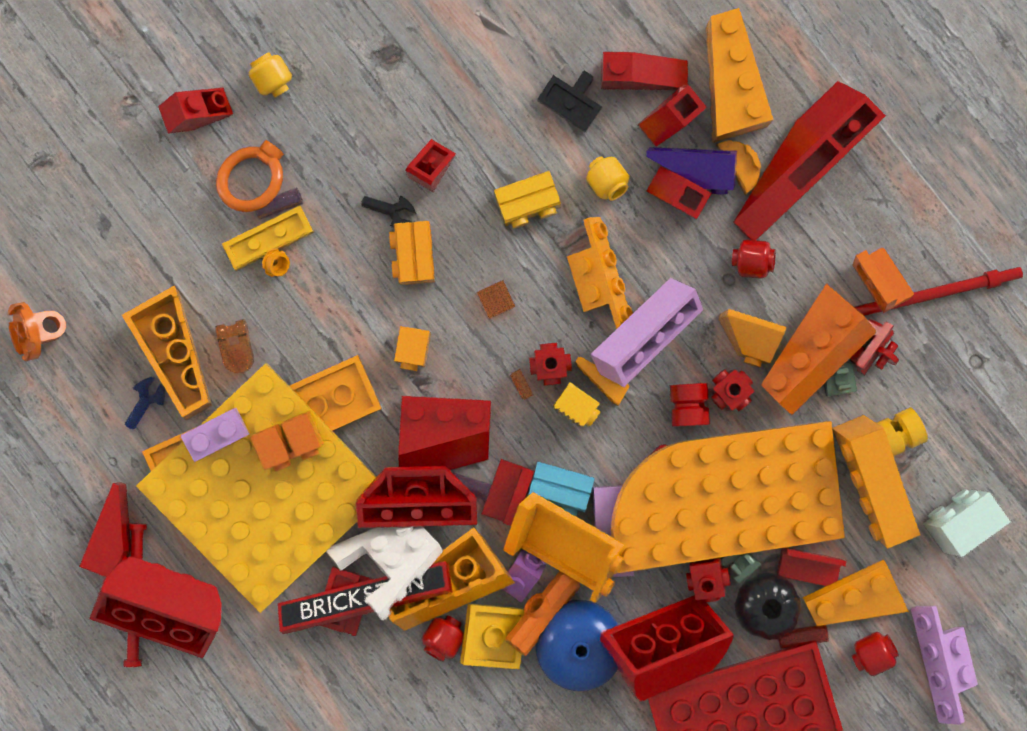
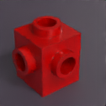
M557 343L540 344V350H535L534 357L529 358L531 375H536L537 381H543L544 386L561 384V379L567 378V371H572L571 355L565 354L564 347L558 348ZM548 358L556 360L557 365L554 369H548L545 366V361Z
M724 369L712 379L714 385L708 390L713 394L710 398L719 409L723 410L725 408L727 411H733L736 408L739 412L752 401L749 396L755 392L751 387L753 381L743 370L738 372L736 369L727 372ZM732 384H735L739 389V393L735 396L729 392V387Z
M721 558L690 562L691 573H686L688 590H694L695 600L715 602L720 600L721 597H725L726 586H731L729 570L728 568H723Z

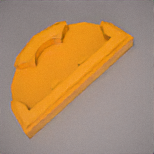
M726 140L716 145L718 150L737 151L736 180L746 195L756 186L760 177L761 163L757 153L749 145L738 141Z

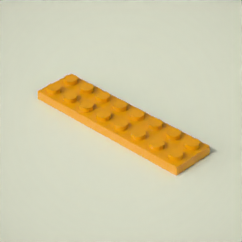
M359 355L289 385L332 431L382 409ZM180 435L142 451L150 471L183 442Z

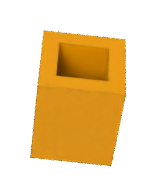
M400 326L394 358L395 362L401 363L400 369L418 371V366L425 367L431 336L430 331Z

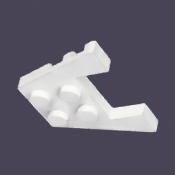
M423 526L376 527L334 544L326 551L329 558L340 571L364 554H368L389 578L390 581L365 598L369 606L382 621L391 613L389 608L396 600L401 601L407 594L406 588L415 578L420 579L443 552L440 544Z

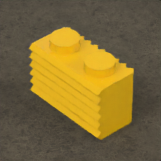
M569 383L554 403L553 409H558V413L562 412L563 416H567L568 420L572 419L573 423L577 422V426L587 425L589 427L600 414V411L596 409L600 403L572 383Z

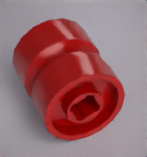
M708 383L669 385L670 402L675 404V408L671 410L672 427L710 425V411L704 404L709 400Z

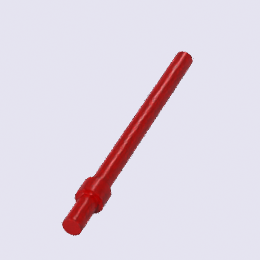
M1021 267L1000 272L996 269L984 272L983 276L914 292L912 298L892 309L983 287L987 289L1000 287L1004 282L1023 278V271ZM876 301L854 306L863 316L882 312Z

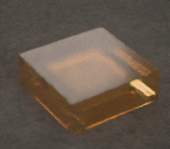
M503 280L477 292L489 319L515 307Z
M521 369L512 372L510 377L521 399L526 400L532 397L533 393Z

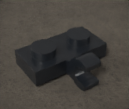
M585 70L573 87L553 75L537 99L539 103L585 133L602 109L601 105L584 95L593 82L594 77Z

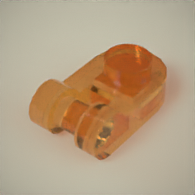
M246 320L235 321V324L230 326L225 324L215 326L225 368L236 374L247 372L253 365L254 355ZM238 336L239 343L230 345L229 337Z

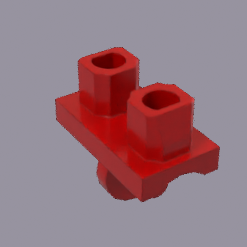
M868 319L877 332L870 338L871 343L867 349L862 346L849 359L856 365L857 371L864 376L878 356L880 358L875 363V366L880 370L884 368L887 362L896 365L899 361V358L893 354L898 348V344L891 341L887 348H884L894 335L892 330L894 325L887 321L882 325L879 322Z

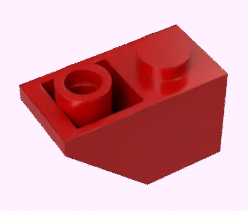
M689 85L680 86L637 125L653 145L657 147L687 126L707 107Z
M223 87L175 92L158 106L168 134L193 131L233 115Z
M662 166L659 167L646 192L696 220L712 194L699 185Z

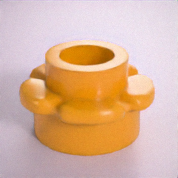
M277 248L269 250L262 260V268L265 269V274L270 277L284 275L290 266L288 256L284 251H279Z

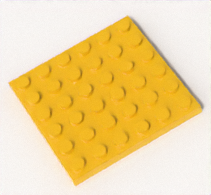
M265 363L202 423L204 424L236 407L250 433L249 435L196 462L193 461L187 447L182 442L136 485L260 613L357 522L356 500L376 478L373 472L268 363ZM310 411L323 441V445L317 448L319 453L305 460H302L301 456L290 459V466L274 472L273 467L264 470L250 437L257 432L280 424L292 451L281 424L288 419Z

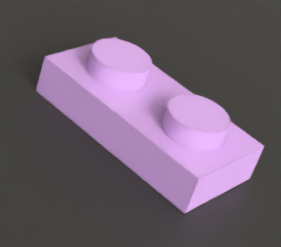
M235 407L180 436L193 461L196 462L250 433Z

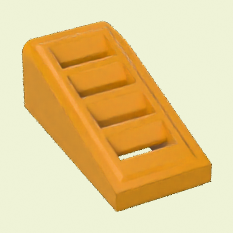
M581 356L578 357L575 361L576 366L613 404L619 406L630 387L629 384L622 387L600 375L595 364Z

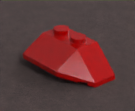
M446 466L385 467L356 500L358 528L477 525L476 496Z

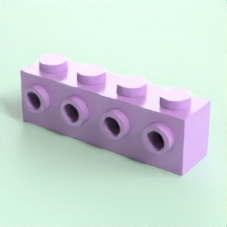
M672 278L665 282L591 353L599 374L625 387L703 311L696 289Z

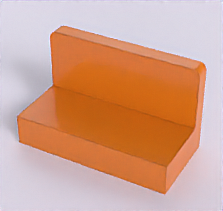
M880 248L871 254H868L865 250L855 256L853 267L883 313L913 297L914 292L884 248Z

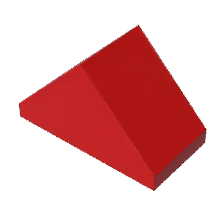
M431 139L405 170L409 179L434 192L456 153Z

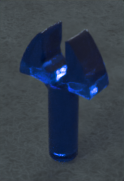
M155 377L146 378L133 387L134 390L139 392L140 399L125 422V426L129 429L136 428L150 404H164L165 388L162 383H160L154 394L149 395L148 388Z

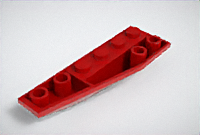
M837 81L794 123L733 223L749 240H757L886 115L865 94Z

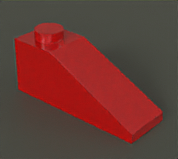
M603 52L601 59V89L677 90L680 86L688 85V60L636 52Z
M117 482L112 484L79 565L81 568L106 578L116 565L129 558L128 556L131 551L130 530H128L127 486L125 483Z

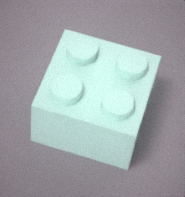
M964 489L952 497L954 502L947 507L940 506L928 515L930 519L923 524L944 553L963 557L1011 521L990 492L968 491Z

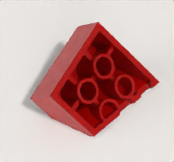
M402 396L398 453L399 467L446 466L449 470L488 460L492 401Z

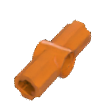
M559 571L542 593L533 595L524 606L525 614L505 638L507 642L520 654L527 656L555 614L564 604L569 603L580 589V583Z

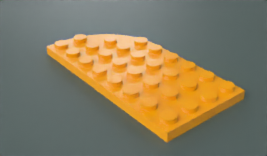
M823 421L687 440L665 446L645 458L624 482L613 509L611 537L625 544L621 555L624 558V562L618 573L845 538L832 422Z

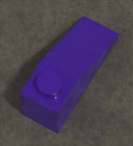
M649 147L646 151V157L704 189H711L710 192L712 194H728V190H734L737 151Z

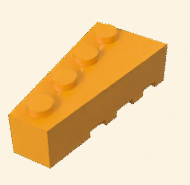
M737 8L711 16L706 30L710 73L712 143L766 128L774 119L740 9Z

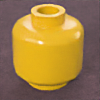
M268 52L250 63L252 68L249 70L248 76L261 95L267 96L272 93L273 97L276 98L289 89L286 84L291 81L292 73L280 55H271Z
M598 157L590 163V170L587 173L586 181L600 199L613 201L624 195L629 187L627 184L629 183L630 176L615 157Z

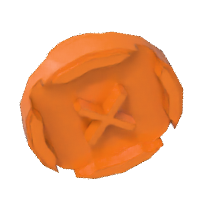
M25 302L12 304L9 307L8 314L13 315V321L9 322L8 326L11 340L16 352L19 355L24 354L22 356L24 361L38 359L41 354V344L55 341L65 332L66 321L58 312L43 311L33 314L31 308ZM43 320H53L57 325V331L49 333L44 330Z

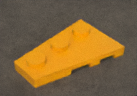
M884 560L803 597L816 626L909 612Z

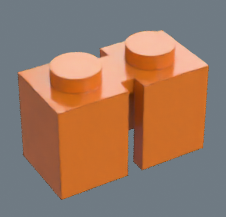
M310 411L288 419L281 424L292 451L280 424L257 432L250 437L264 470L273 467L274 472L290 466V459L301 456L302 460H305L319 453L317 448L323 445V441Z

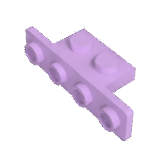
M915 606L911 608L938 721L939 723L960 725L965 720L958 693L978 685L964 627H953L943 631L936 606Z

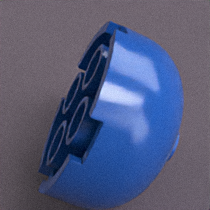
M572 600L564 604L540 634L538 642L535 644L536 657L541 669L552 682L567 690L588 691L602 686L615 675L618 667L612 655L601 643L600 636L601 632L618 626V622L606 608L598 603L587 600ZM583 645L587 648V652L585 654L576 653V648Z

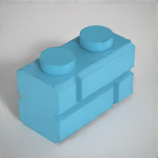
M537 461L528 496L534 492L554 504L561 505L562 509L577 516L578 511H586L595 478Z

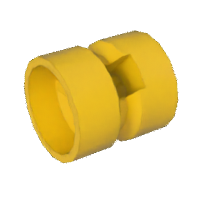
M911 407L894 414L893 420L885 418L876 422L884 428L894 457L904 453L906 446L914 448L928 441L925 426L919 415Z

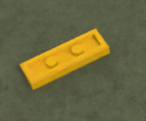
M299 205L222 243V246L234 270L237 271L263 258L269 250L274 248L280 250L314 233L302 207Z

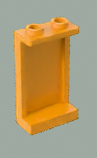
M532 492L518 506L503 551L513 556L522 548L593 590L590 601L596 603L602 595L607 597L615 584L612 577L613 574L618 573L623 565L624 558L621 555L625 544Z

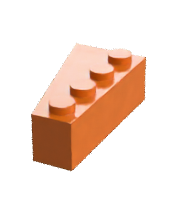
M826 283L763 380L761 386L785 410L793 415L877 331L865 316Z

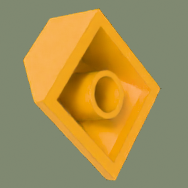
M731 309L721 313L718 319L737 356L745 358V364L761 368L762 364L771 363L786 331L785 326Z

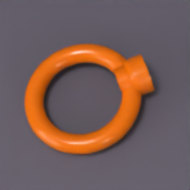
M265 140L260 147H245L228 156L220 166L216 178L217 192L223 203L236 211L253 212L262 209L272 202L279 193L283 182V169L279 161L284 155L283 152L271 142ZM257 158L270 167L271 181L268 188L262 195L252 200L235 198L228 188V178L232 169L243 160Z

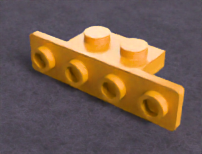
M589 217L583 221L591 248L569 255L567 259L583 312L609 305L617 329L633 314V311L627 304L624 294L625 285L618 275L616 255L610 249L607 239L608 229L600 217Z

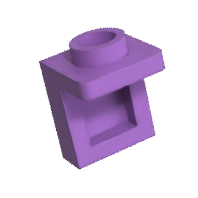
M522 549L507 570L515 583L502 590L522 603L540 579L546 564Z

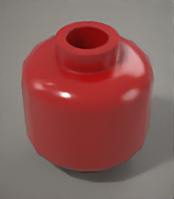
M743 240L740 243L739 249H733L732 266H737L738 274L741 277L763 279L768 276L769 272H774L776 249H771V245L767 241Z
M449 615L445 619L434 618L422 636L421 640L425 646L423 651L441 662H444L445 659H453L463 644L464 632L460 629L462 623Z
M874 632L856 641L854 644L856 653L851 655L859 671L865 669L870 676H876L893 668L896 665V657L899 656V653L888 634L883 636L880 632Z

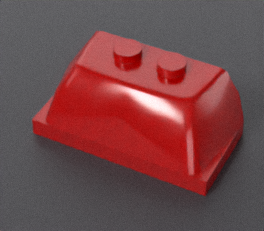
M129 557L116 565L104 580L89 619L204 658L221 623L222 602L217 587L197 580L192 575L169 570L158 563H150L136 557Z
M695 595L605 630L601 632L600 641L612 655L623 680L639 701H644L713 671L724 658L732 643L734 634L707 602L695 600Z

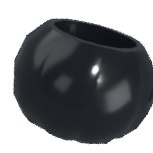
M772 573L758 574L746 580L740 587L734 603L735 613L742 628L749 634L766 640H776L793 631L801 612L800 597L793 584L786 578ZM776 599L782 606L779 616L775 619H768L763 614L762 606L767 600Z

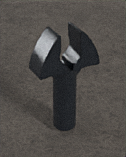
M364 196L361 201L362 207L389 215L392 219L390 225L392 228H394L396 223H413L410 220L401 219L398 213H396L402 210L416 213L412 204L402 196H400L399 202L395 204Z

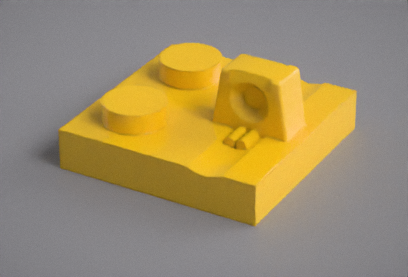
M468 603L460 663L468 666L520 669L522 654L514 649L505 638L524 616V608Z

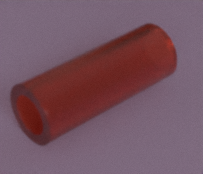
M826 625L794 628L793 631L778 638L782 649L812 642H828L829 635Z

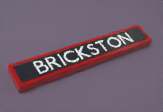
M446 561L432 564L420 579L415 578L406 588L407 594L401 601L396 600L390 608L453 593L449 564ZM387 576L277 603L280 632L288 634L372 613L374 610L369 606L365 598L390 580Z

